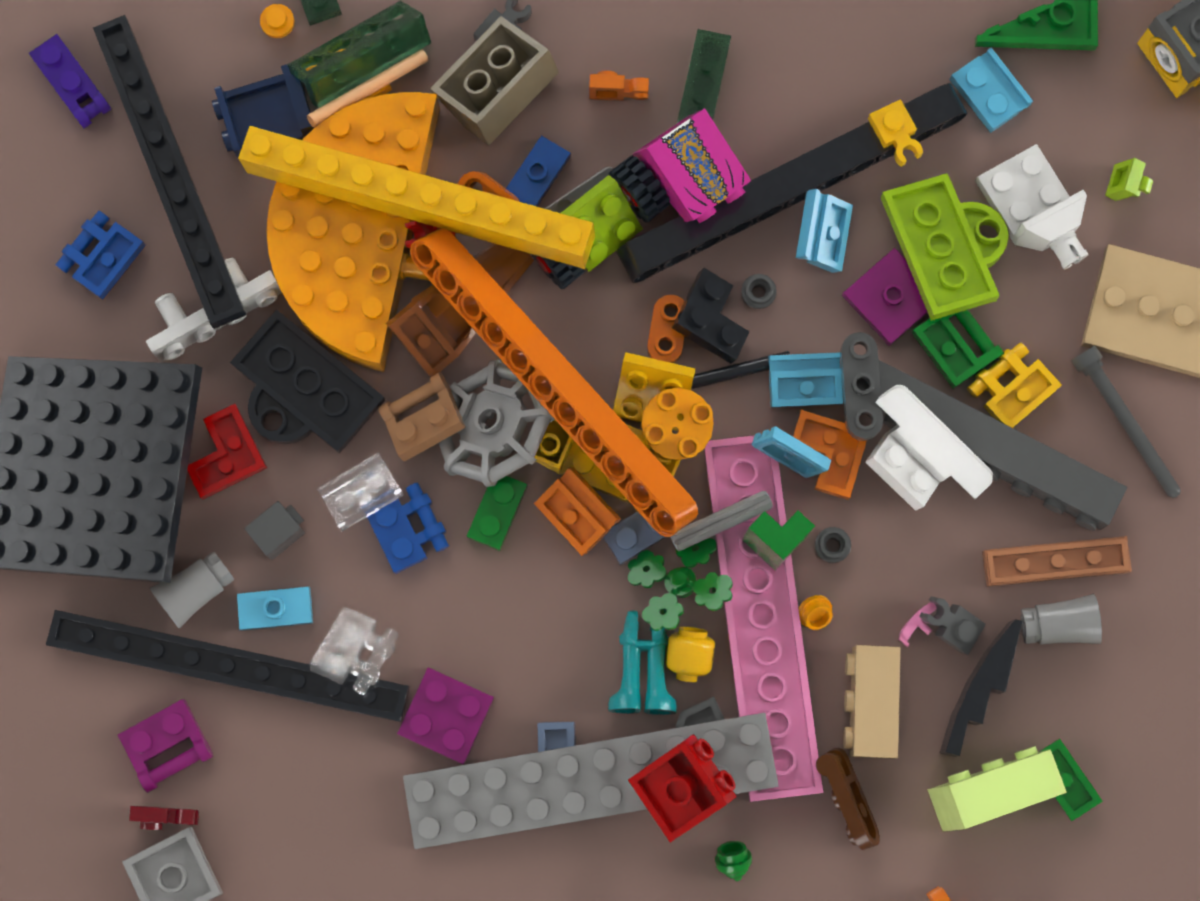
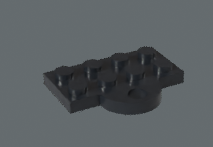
M277 309L230 362L233 367L256 385L251 392L248 402V414L252 425L265 439L277 444L296 443L314 432L340 454L376 412L378 406L382 405L385 401V398ZM270 413H279L282 415V425L274 431L266 430L264 428L265 417Z

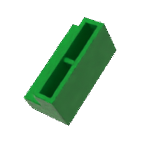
M797 510L783 526H780L764 511L748 528L742 540L776 571L806 539L815 525Z

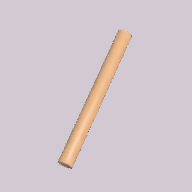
M423 49L415 52L307 115L309 123L312 127H316L332 114L361 101L428 62L429 59Z

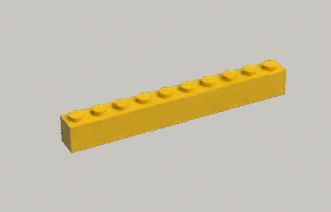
M249 126L238 157L246 172L252 175L438 228H444L452 232L582 269L586 267L595 239L594 224L590 221L253 126Z

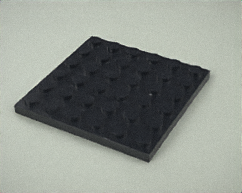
M8 356L0 402V569L171 583L203 368L196 364Z

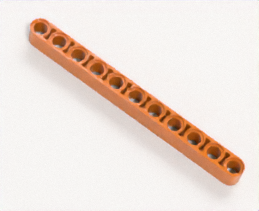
M441 228L411 244L410 255L419 270L657 533L664 537H671L696 519L698 507L691 495L450 231Z

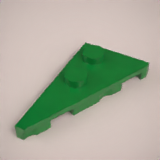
M1055 0L1051 4H1043L1020 14L1015 20L1001 26L999 24L987 29L985 33L977 35L975 37V47L1095 51L1098 47V0Z

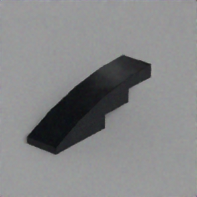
M1015 619L1008 622L977 663L965 683L950 717L940 749L941 754L952 757L960 756L967 724H983L990 692L997 694L1006 692L1022 621Z

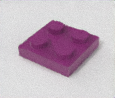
M428 667L397 734L461 764H465L494 697Z

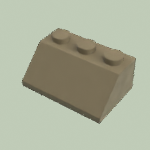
M500 16L430 90L433 94H437L438 100L468 131L487 145H490L553 80L559 71L549 49Z

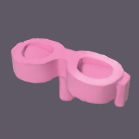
M931 602L928 603L907 621L900 631L898 638L904 646L908 648L909 643L907 641L917 626L927 635L931 633L932 629L921 620L920 614L922 612L930 615L937 609L936 605Z

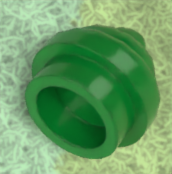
M740 841L723 843L717 848V855L715 856L716 868L728 878L740 881L752 864L751 852Z

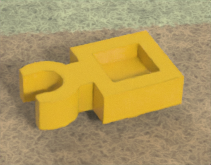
M901 99L869 114L868 120L883 148L894 145L896 149L894 159L900 167L904 166L907 161L903 155L904 150H911L917 159L921 158L923 154L921 144L910 138L911 135L915 134L917 128Z

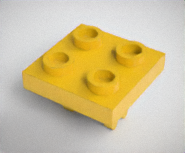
M625 352L613 411L620 418L641 422L643 410L648 402L661 391L672 388L691 390L696 369ZM678 414L677 419L681 421L683 416Z

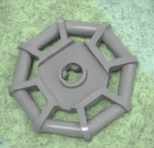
M492 360L487 367L459 383L454 381L450 386L458 409L460 407L459 412L466 428L457 432L461 437V440H459L460 446L455 449L451 436L439 442L445 461L444 470L451 476L461 475L483 482L486 487L495 486L498 480L529 463L533 465L537 460L535 455L550 422L554 421V418L505 364H502L500 360ZM502 379L516 382L511 389L500 386ZM487 383V385L482 387L485 391L478 395L474 392L469 394V392ZM527 391H529L535 409H527L523 404L522 397ZM495 414H497L496 423L489 428L485 424L486 420L493 419ZM527 422H534L523 447L519 441ZM513 450L517 452L512 457L495 465V458L498 456H508ZM471 454L482 457V464L479 467L466 463L465 460Z

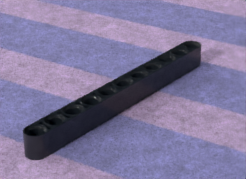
M951 83L941 85L904 104L917 128L915 134L911 135L910 138L918 142L953 126L967 115V111ZM867 122L751 180V182L743 186L745 193L729 204H727L725 199L714 206L717 212L701 223H698L696 219L685 222L679 216L625 243L616 253L633 283L641 282L805 200L808 190L818 189L821 192L893 156L896 149L894 145L883 148L870 122Z

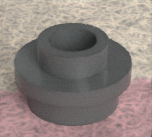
M764 274L749 276L744 281L741 289L744 302L754 309H764L770 306L775 300L777 293L774 281ZM760 287L765 291V295L760 298L755 297L752 290Z
M829 527L818 534L815 540V550L817 555L825 562L838 563L849 555L851 540L844 530L837 527ZM830 539L836 540L839 544L838 551H829L826 547V542Z

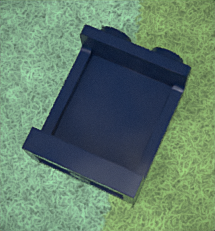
M294 62L282 65L283 74L229 91H223L221 86L214 87L217 99L212 100V105L217 119H224L227 129L221 132L227 151H234L237 158L239 157L249 126L303 140L315 128L311 126L307 119V115L311 111Z

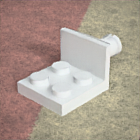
M1037 144L977 176L976 184L991 208L996 210L1004 219L1008 235L1014 245L1044 251L1050 247L1060 260L1064 270L1070 268L1072 263L1077 264L1089 255L1082 247L1075 233L1081 225L1087 195L1084 190H1081L1069 196Z

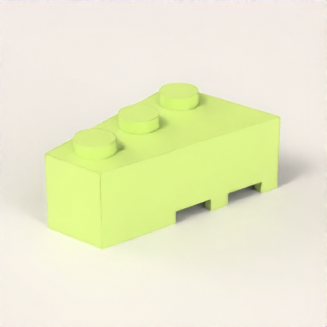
M1036 746L1014 753L1016 760L1004 763L1003 759L999 758L982 764L983 771L970 775L969 770H965L948 776V783L927 789L942 831L967 829L1067 793L1051 749L1038 752Z

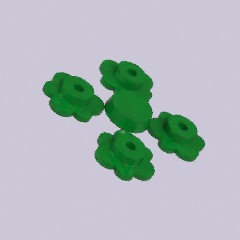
M705 539L681 551L676 549V554L681 558L685 567L675 568L668 574L663 566L665 564L663 556H654L653 552L649 550L640 552L637 559H633L628 563L630 570L628 581L631 585L638 586L642 584L644 588H651L654 582H660L665 579L664 585L669 593L664 594L661 598L658 596L652 597L649 600L650 606L642 611L643 620L646 623H650L654 631H660L663 627L667 630H672L679 625L680 620L678 616L683 614L684 608L678 603L677 598L688 597L694 592L696 594V604L699 606L706 605L710 611L721 609L723 602H728L732 599L733 594L730 589L733 586V582L728 575L718 576L715 572H710L706 575L705 579L696 581L695 573L689 569L695 567L698 563L704 565L710 561V555L717 550V543L714 539Z

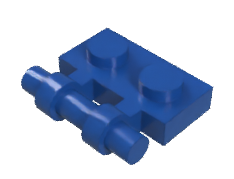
M98 210L91 220L86 219L82 224L81 228L83 230L71 245L66 244L61 251L63 255L55 266L67 274L74 263L79 265L80 267L72 277L103 300L146 245L117 222L105 232L102 228L110 218ZM94 239L98 240L99 243L88 257L82 254Z
M418 482L406 488L411 501L404 505H401L395 493L363 509L395 574L428 559L422 545L431 541L436 552L443 551L449 547L444 536L446 530L442 522H437L430 507L432 501L427 493H423ZM415 513L418 514L425 528L417 534L408 519L409 516Z

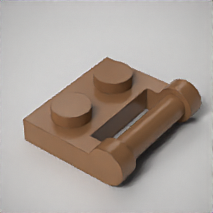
M440 372L430 377V382L393 403L387 401L378 406L379 413L386 423L398 457L404 462L466 428L449 385ZM438 394V400L403 420H399L398 415Z

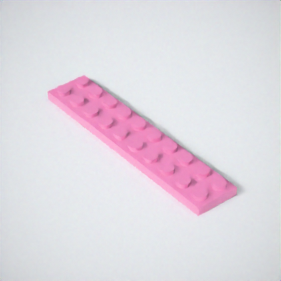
M755 435L710 440L704 448L712 514L761 491H766L773 504V507L766 511V513L780 526H783L787 521L779 462L752 446ZM760 515L715 535L720 575H728L733 582V586L730 589L733 597L730 601L724 602L738 717L759 713L766 714L779 787L748 792L749 802L823 793L821 774L816 769V761L819 756L792 558L790 555L775 571L742 540L748 528Z

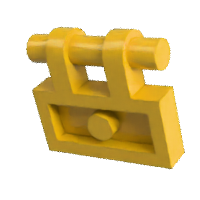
M1021 342L1011 350L1006 349L994 365L988 370L982 369L975 375L976 380L967 387L969 393L975 398L985 390L988 391L993 398L983 407L994 419L1011 428L1016 426L1062 386L1039 359L1029 367L1021 361L1029 353L1027 347ZM1009 370L1014 373L1016 378L1004 388L997 380Z

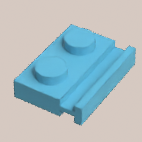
M992 47L986 53L978 56L953 73L949 79L990 133L1018 115L1023 109L1028 108L1033 102Z
M818 189L808 190L796 258L805 259L807 263L831 273L842 272L853 205L832 195H824Z
M840 352L768 356L771 408L843 404Z

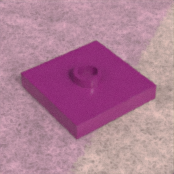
M895 247L842 294L843 298L888 346H891L928 313L907 261Z

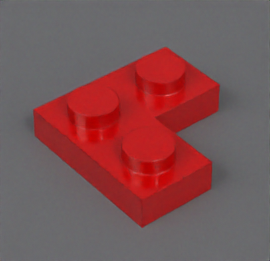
M235 403L203 418L217 451L189 464L187 469L202 500L267 469L261 453Z

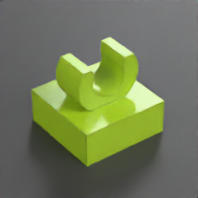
M1132 158L1115 164L1105 196L1118 201L1132 196L1139 197L1141 191L1145 194H1150L1153 180L1143 176L1146 163L1137 158Z

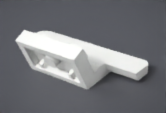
M895 385L879 396L875 403L897 425L883 435L865 462L915 511L925 506L938 484L949 476H952L974 499L991 485L993 480L992 470L907 387Z

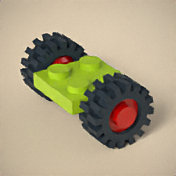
M631 155L610 171L607 177L561 212V214L590 221L594 224L595 239L585 269L533 254L532 257L556 286L558 285L560 289H565L584 274L586 270L590 272L643 230L634 212L639 219L648 223L670 205L669 197L666 195L664 188L660 186L659 180L654 178L652 171L648 170L646 165L642 161L640 162L636 156Z

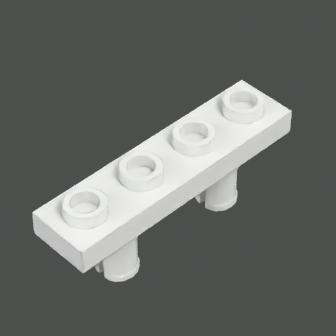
M234 258L225 260L246 313L258 306L266 307L272 304L278 295L282 293L270 270L248 282ZM167 293L159 297L155 304L168 328L146 340V343L160 362L173 360L181 356L185 348L195 342L201 343L212 338L216 334V330L225 325L213 329L204 308L187 317L174 294ZM246 316L241 317V318H239V319H237V320H234V321H232V322H229V323H227V324H228V325H234V324H236V323H239V322L242 321Z

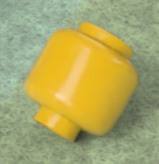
M683 626L679 627L678 632L669 636L665 665L670 671L676 673V679L685 682H697L698 676H704L711 672L715 642L707 636V630Z

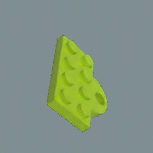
M948 173L882 192L881 201L931 321L998 300L1000 295L988 268L996 264L1004 253L1008 243V229L1004 219L996 210L979 202L960 203ZM984 225L991 226L996 230L997 236L995 238H986L980 233L979 227Z

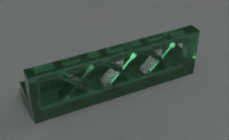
M400 0L292 61L287 66L290 73L305 84L311 103L320 108L431 44L423 14ZM401 14L403 15V17L399 19L392 20ZM312 65H317L308 71L305 70Z

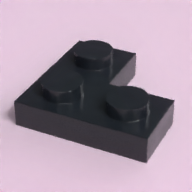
M703 268L698 273L672 329L732 364L737 360L750 331L721 314L733 285L708 269Z

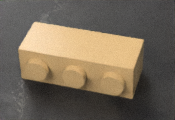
M856 645L852 647V654L847 653L845 659V674L851 675V690H845L844 710L845 712H850V727H844V749H849V757L898 758L900 647Z

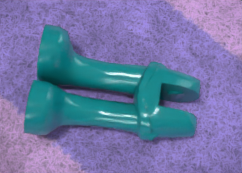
M628 611L623 633L619 636V642L623 646L622 682L620 690L609 699L608 711L619 714L641 712L640 656L641 652H647V688L644 712L652 715L676 714V699L667 692L665 683V649L669 638L666 630L663 627L660 631H654L650 626L651 640L638 639V611Z

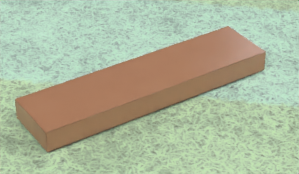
M1127 536L982 551L987 587L1132 572Z

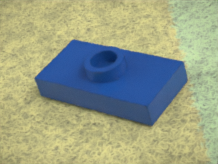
M541 135L506 189L514 194L520 202L538 207L570 159L571 153Z

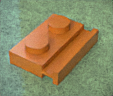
M569 467L566 473L560 479H557L534 503L581 556L586 555L621 520L574 467Z

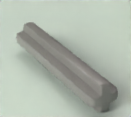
M761 491L685 526L671 536V540L678 551L684 550L758 516L764 511L770 510L773 507L772 500L766 491Z

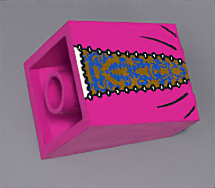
M705 108L687 116L632 154L640 162L642 161L648 170L652 171L654 178L659 180L660 186L666 191L669 202L685 222L696 219L698 223L707 220L717 212L714 206L724 199L727 204L736 200L745 193L743 186L751 182L748 174Z

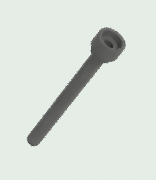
M1096 345L1072 359L1071 362L1078 372L1082 371L1085 376L1089 375L1166 494L1171 498L1178 497L1181 492L1179 485L1101 368L1104 365L1100 360L1103 356Z

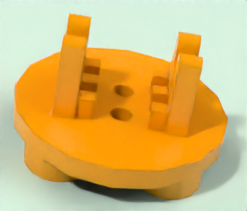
M683 388L663 390L651 398L643 410L641 421L644 440L651 450L663 458L672 460L691 458L701 452L712 437L714 425L713 411L710 405L692 390ZM678 414L683 416L681 421L677 419ZM672 428H677V434L672 433Z

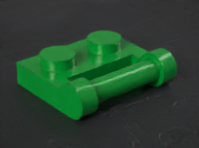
M969 310L932 321L928 319L912 331V335L952 389H955L1004 354L999 345L995 346ZM956 316L982 351V356L976 357L949 319Z

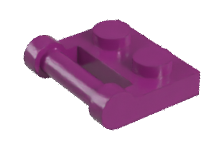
M185 699L179 700L117 734L137 773L140 784L147 793L158 788L157 783L199 760L205 762L213 757V753ZM187 739H191L193 743L191 749L153 770L150 769L147 761Z

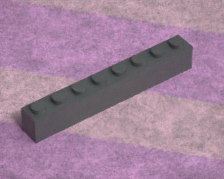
M879 360L881 395L895 385L907 387L992 470L994 481H998L1000 478L1012 484L1011 489L1014 492L1025 497L1033 495L1043 500V506L1058 514L1066 512L1076 517L1075 522L1086 529L1095 531L1097 528L1101 530L1110 524L1128 488L1127 486ZM865 380L856 381L858 389L865 391L869 388ZM882 409L883 423L892 429L897 423Z

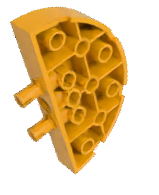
M398 92L361 100L329 116L306 135L303 141L426 175L440 111L437 94ZM276 181L268 210L267 244L272 270L281 292L297 318L320 343L326 345L350 362L368 369L384 372L393 333L386 323L397 314L403 281L406 277L429 281L412 261L409 255L410 249L405 246V241L411 240L414 234L411 229L405 228V223L414 220Z

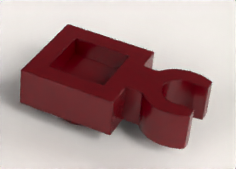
M130 806L129 821L140 822V829L162 830L163 823L198 825L199 810Z

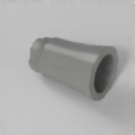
M212 552L204 560L200 558L186 569L172 576L171 583H159L149 589L180 629L194 613L224 591L222 587L227 586L235 579L217 554Z
M1095 594L1062 602L1035 605V608L1021 609V629L1025 644L1037 642L1040 645L1053 643L1101 644V616Z

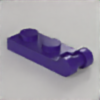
M57 34L29 52L31 58L83 129L92 124L91 119L101 112L105 115L112 110ZM91 97L93 101L81 108L79 104Z

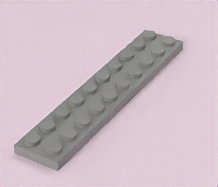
M766 714L747 715L404 775L403 780L414 849L646 810V806L628 779L693 734L698 740L702 738L710 744L714 752L712 761L719 771L725 770L732 776L736 788L733 790L735 794L779 787Z

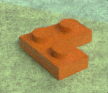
M801 410L793 437L831 459L829 470L818 475L814 490L849 500L867 441L853 438L848 433L843 422Z

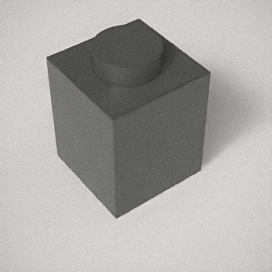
M279 501L244 528L271 560L275 559L305 534V531L300 527V524L304 521L301 515L291 504L285 508Z

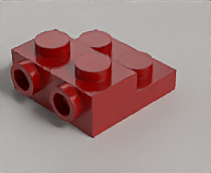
M694 734L628 779L670 843L737 797L733 792L736 785L732 776L725 770H718L712 761L714 757L712 747L705 739L700 738L698 740Z

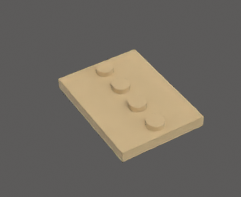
M1108 244L1105 247L1081 346L1091 348L1096 345L1098 350L1200 378V268Z

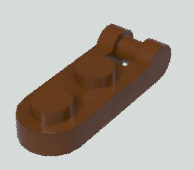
M833 748L817 759L816 769L822 776H826L830 782L832 800L836 808L842 811L847 823L846 833L850 842L862 850L877 846L880 842L879 830L849 757L842 748Z

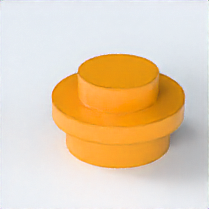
M272 4L266 7L260 15V26L263 32L272 38H283L294 28L295 19L293 13L285 5Z
M814 595L805 599L798 608L800 623L812 630H820L826 627L833 617L832 604L828 598L822 595Z

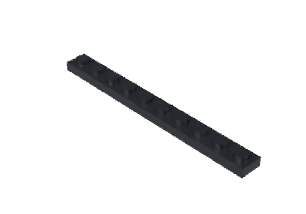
M123 15L93 27L210 325L215 329L246 316L247 314L127 17Z
M59 610L54 611L46 645L398 722H402L410 688L408 685Z

